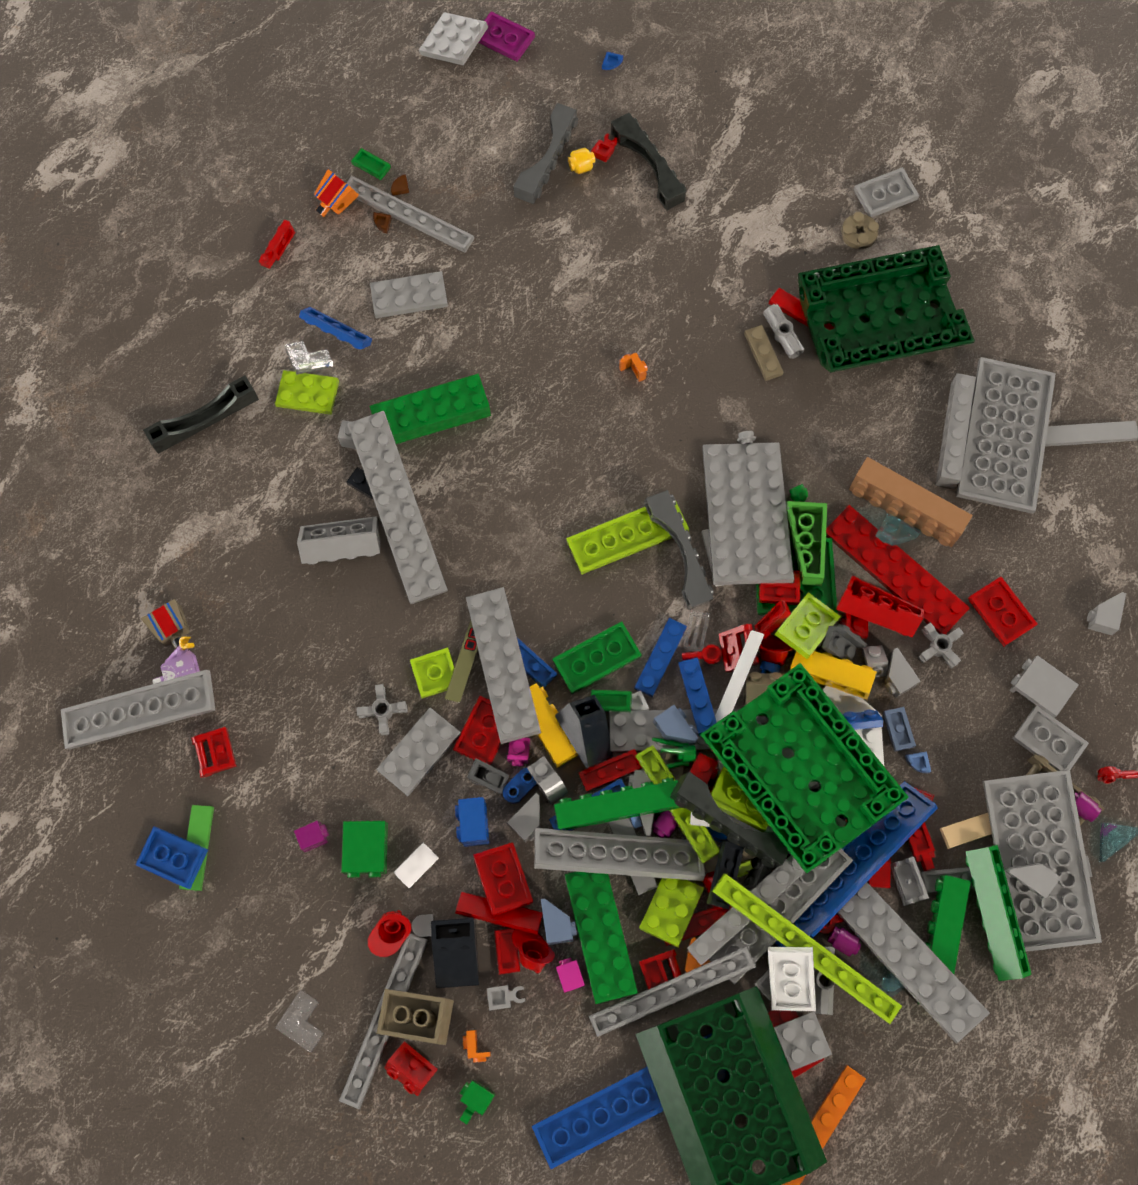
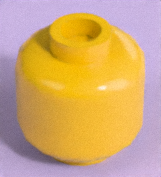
M585 147L572 151L570 157H568L571 171H574L576 174L591 171L593 163H595L594 153L589 152Z

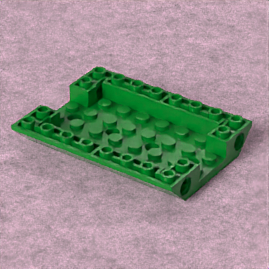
M801 663L767 686L764 693L737 712L732 711L700 734L806 874L821 865L909 798ZM764 715L767 717L768 723L760 725L757 723L756 717ZM790 748L794 756L792 758H785L782 750ZM812 781L817 782L820 785V791L812 792L808 787L809 783ZM844 816L847 820V825L844 827L838 826L835 821L836 817Z

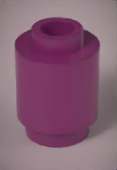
M1082 791L1079 793L1074 792L1078 816L1093 822L1102 810L1098 807L1099 804Z
M669 810L663 811L652 824L653 832L660 838H669L678 826Z
M835 926L827 940L833 948L848 957L852 954L856 955L861 947L859 943L860 938L842 927L839 929Z

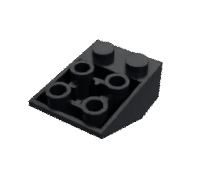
M595 695L571 702L555 715L559 725L586 768L613 757V752L610 751V736L606 714Z
M463 918L431 921L436 989L479 985L476 919Z

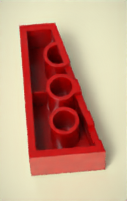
M853 575L836 610L912 638L925 614V610Z

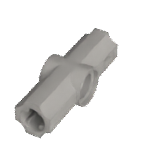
M778 304L769 306L764 310L763 314L774 331L775 340L781 343L789 359L799 357L804 352V348L793 331V324L786 319Z
M823 946L835 955V948ZM815 969L816 1011L814 1012L816 1014L833 1015L835 983L829 980L827 986H822L819 982V977L822 974Z

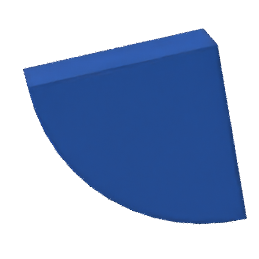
M606 52L602 69L611 70L618 67L623 61V55Z

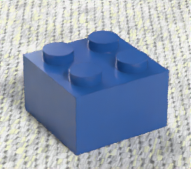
M484 797L458 799L459 805H455V815L458 821H460V826L456 827L459 842L464 847L489 845L487 804Z

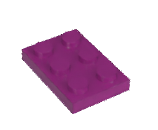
M491 11L484 20L487 22L488 28L478 43L518 62L535 38V32Z

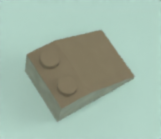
M385 989L376 1034L446 1045L454 1000Z

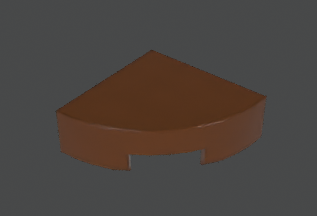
M406 174L399 176L391 186L392 196L409 193Z
M373 212L376 227L381 232L388 234L392 220L391 215Z

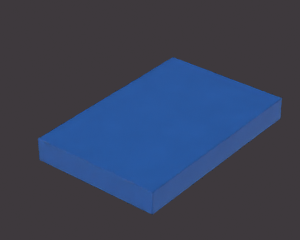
M153 826L135 865L182 887L191 889L208 849Z

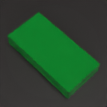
M362 148L351 160L352 165L379 180H382L391 169V165L388 162Z
M591 690V696H596L605 712L631 713V691Z

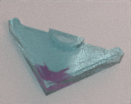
M1101 823L1099 862H1105L1114 853L1128 844L1138 835V828Z

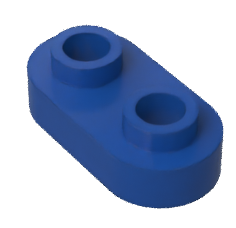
M527 767L520 770L504 787L503 796L508 803H519L537 785L533 777L529 781L524 780L526 774L531 775ZM511 789L517 790V794L511 796L509 792Z

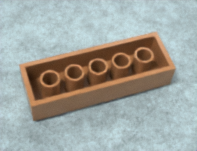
M869 457L864 461L849 488L856 497L868 500L872 506L884 509L890 516L900 518L906 525L916 527L924 535L932 536L940 544L950 546L951 548L962 535L973 516Z

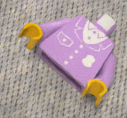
M191 637L180 638L179 646L165 660V663L161 665L163 676L153 679V684L200 671L196 655L190 650L188 651L189 648H194L195 646L194 643H188Z

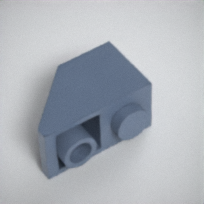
M675 705L656 716L653 720L654 725L664 739L695 744L698 740L697 730L692 724L689 726L685 720V713L681 708L677 709Z

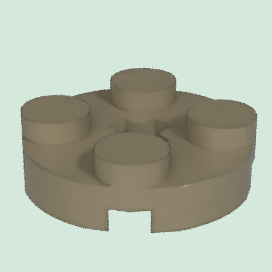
M856 212L843 223L841 229L843 241L854 249H859L860 247L868 248L877 239L879 224L870 216ZM857 229H861L864 233L861 232L858 234L856 232Z

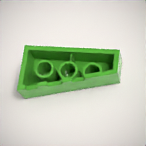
M787 501V519L798 570L800 571L801 584L822 586L825 571L827 503Z

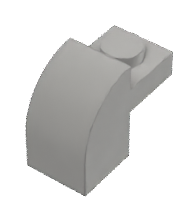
M544 756L527 767V770L539 785V789L550 805L568 794L564 783Z

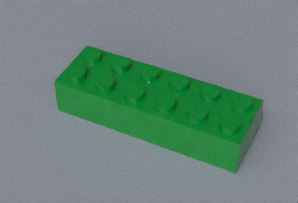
M479 373L369 406L372 415L381 411L385 412L396 444L491 416L490 406Z
M589 872L564 874L595 1004L637 994L638 991L609 875Z

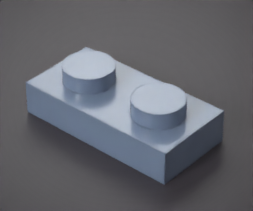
M900 707L884 711L883 716L894 752L914 748L916 744L905 708Z

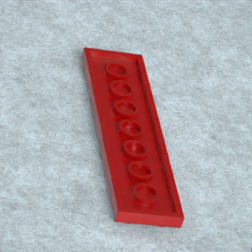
M849 505L826 528V537L832 538V542L894 596L925 610L923 621L927 624L931 622L939 635H946L970 609L968 605L852 506Z

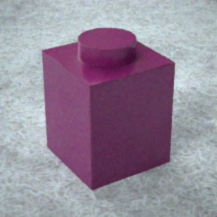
M319 821L294 830L300 849L303 852H308L328 843L327 836H329L327 827Z

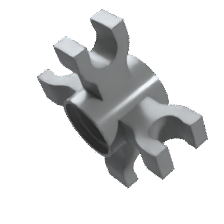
M931 622L924 626L921 632L931 643L929 649L924 651L918 659L923 664L933 656H943L948 666L952 669L961 661L951 650L952 644L964 634L963 631L958 627L949 635H939ZM937 642L943 643L945 649H940L937 646Z
M375 685L377 700L374 701L372 706L356 707L357 716L359 718L376 716L379 721V733H381V736L389 735L388 719L394 713H407V704L405 701L389 704L386 700L384 685ZM387 706V711L384 714H378L379 707Z

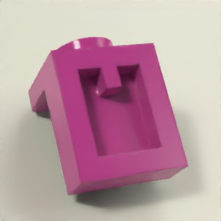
M530 738L509 742L508 763L519 767L529 764Z

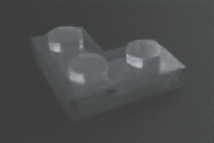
M303 341L285 345V351L296 375L333 367V361L327 349L308 353Z
M300 990L275 1028L311 1053L324 1035V1032L307 1021L319 1004V1001L303 990Z

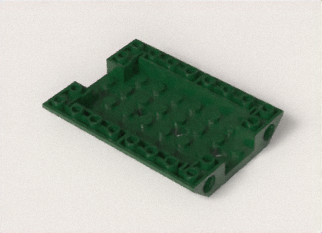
M940 245L798 273L800 303L820 364L826 370L832 373L975 342L964 310H956L947 287L951 275ZM930 303H936L938 308L931 307ZM895 310H901L904 315H897ZM866 317L869 322L863 323L859 318ZM824 324H831L834 329L827 330Z
M757 986L635 1034L691 1185H783L805 1176L827 1163ZM703 1025H709L712 1028L713 1032L710 1038L705 1039L701 1036L700 1029ZM721 1069H726L730 1075L729 1080L725 1083H721L717 1079V1073ZM738 1114H744L747 1118V1123L742 1128L737 1127L734 1123V1119ZM756 1160H762L765 1165L764 1171L760 1174L754 1173L752 1170V1164Z

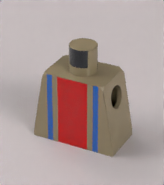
M175 599L141 618L164 646L172 644L176 649L179 646L180 638L190 632L182 607Z

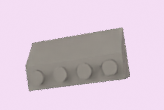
M377 516L300 526L297 545L301 563L316 564L320 561L333 562L342 558L354 559L357 556L371 557L380 554Z

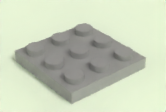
M444 12L420 47L419 52L422 56L464 65L487 30V22Z

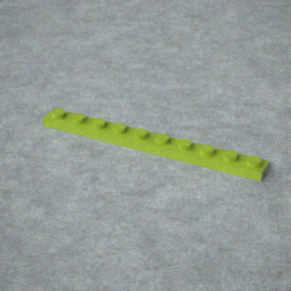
M725 873L712 890L713 893L785 947H813L814 968L885 1022L888 1024L892 1023L902 1005Z

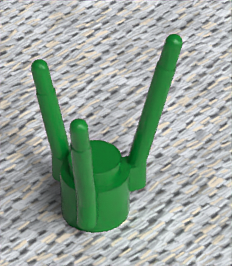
M656 737L652 738V741L678 747V749H660L661 752L677 753L678 760H682L667 764L668 769L689 766V762H695V745Z

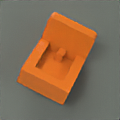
M637 353L627 354L620 359L619 369L621 371L631 367L639 382L646 379L647 365L644 361L640 360Z
M477 1030L466 1031V1036H463V1049H467L468 1059L473 1058V1063L485 1062L486 1057L491 1056V1051L478 1053Z

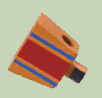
M328 169L314 194L321 201L316 211L323 217H325L330 209L336 214H340L359 194Z

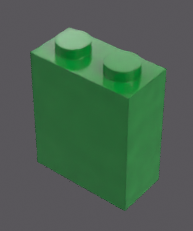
M343 821L341 872L347 875V878H360V874H368L369 878H381V874H387L388 823L386 821Z

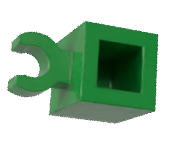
M472 1080L471 1083L466 1082L460 1092L462 1095L460 1101L466 1104L467 1108L459 1120L468 1124L475 1111L483 1116L496 1094L475 1080Z

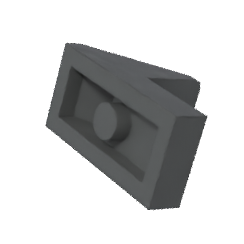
M475 759L467 778L473 784L481 785L497 794H502L509 775L479 759Z

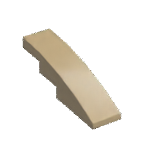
M988 813L940 828L948 849L992 835Z

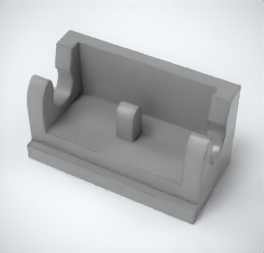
M914 857L891 864V872L903 906L929 898Z

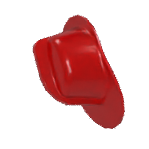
M769 635L764 641L762 640L759 646L762 660L780 666L785 664L788 651L793 649L773 635Z
M397 910V912L389 911L383 914L368 937L369 950L379 957H388L395 954L411 932L409 919L402 915L400 910Z
M517 929L512 933V942L519 951V960L522 966L539 974L546 964L553 961L555 957L554 951L539 933L536 935Z

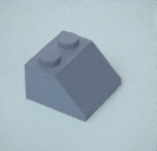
M541 899L548 946L573 942V936H577L575 921L570 922L568 915L548 900Z

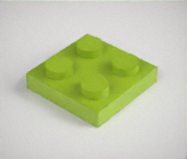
M448 647L410 660L422 699L448 690L455 669Z

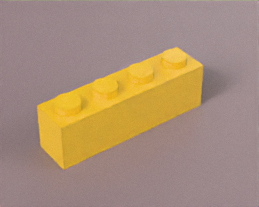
M796 651L790 667L791 670L801 663L816 683L824 686L827 685L866 700L869 697L877 671H874L869 666H859L853 664L848 659H837L827 652L819 653L813 651L808 659Z
M537 683L530 686V691L541 733L537 735L558 768L577 757L578 754L555 717L558 713L554 704L549 705L546 700L548 698L547 692L543 686L539 688Z

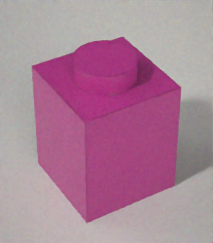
M571 958L559 961L560 966H557L556 969L564 993L585 986L577 960L572 961Z

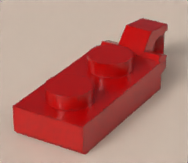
M284 220L277 228V232L273 239L269 241L265 253L261 254L259 259L261 266L270 269L275 260L279 261L295 234L290 221Z
M924 822L907 841L916 862L921 863L924 871H930L935 869L932 858L935 857V848Z

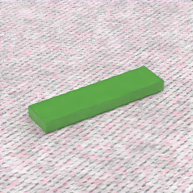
M192 805L187 840L208 849L214 813L213 806ZM207 854L191 889L179 886V889L202 891Z

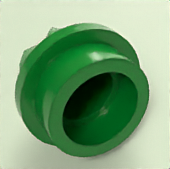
M803 484L789 490V497L796 502H805L808 497V489Z

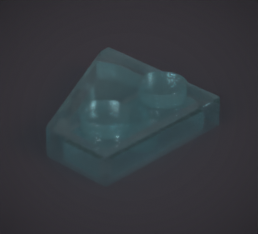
M888 513L875 536L882 542L894 546L917 539L921 531Z

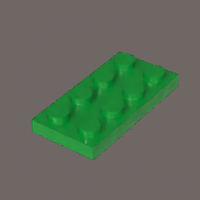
M621 621L552 658V661L572 695L641 658L642 654Z

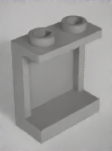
M1038 655L1032 660L1028 658L1021 667L1024 669L1022 674H1017L1011 681L1013 686L1009 691L1012 693L1015 691L1019 692L1055 718L1079 684Z

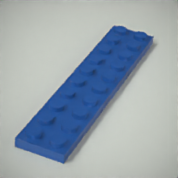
M904 781L900 787L909 798L842 848L853 861L793 923L812 939L938 809L934 802ZM779 941L774 943L778 947H785Z
M712 1033L709 1034V1035H707V1036H705V1037H703V1038H705V1039L710 1038L711 1035H712ZM645 1067L532 1125V1129L550 1169H553L663 1112V1108L648 1067ZM721 1069L717 1073L719 1081L730 1077L726 1069Z

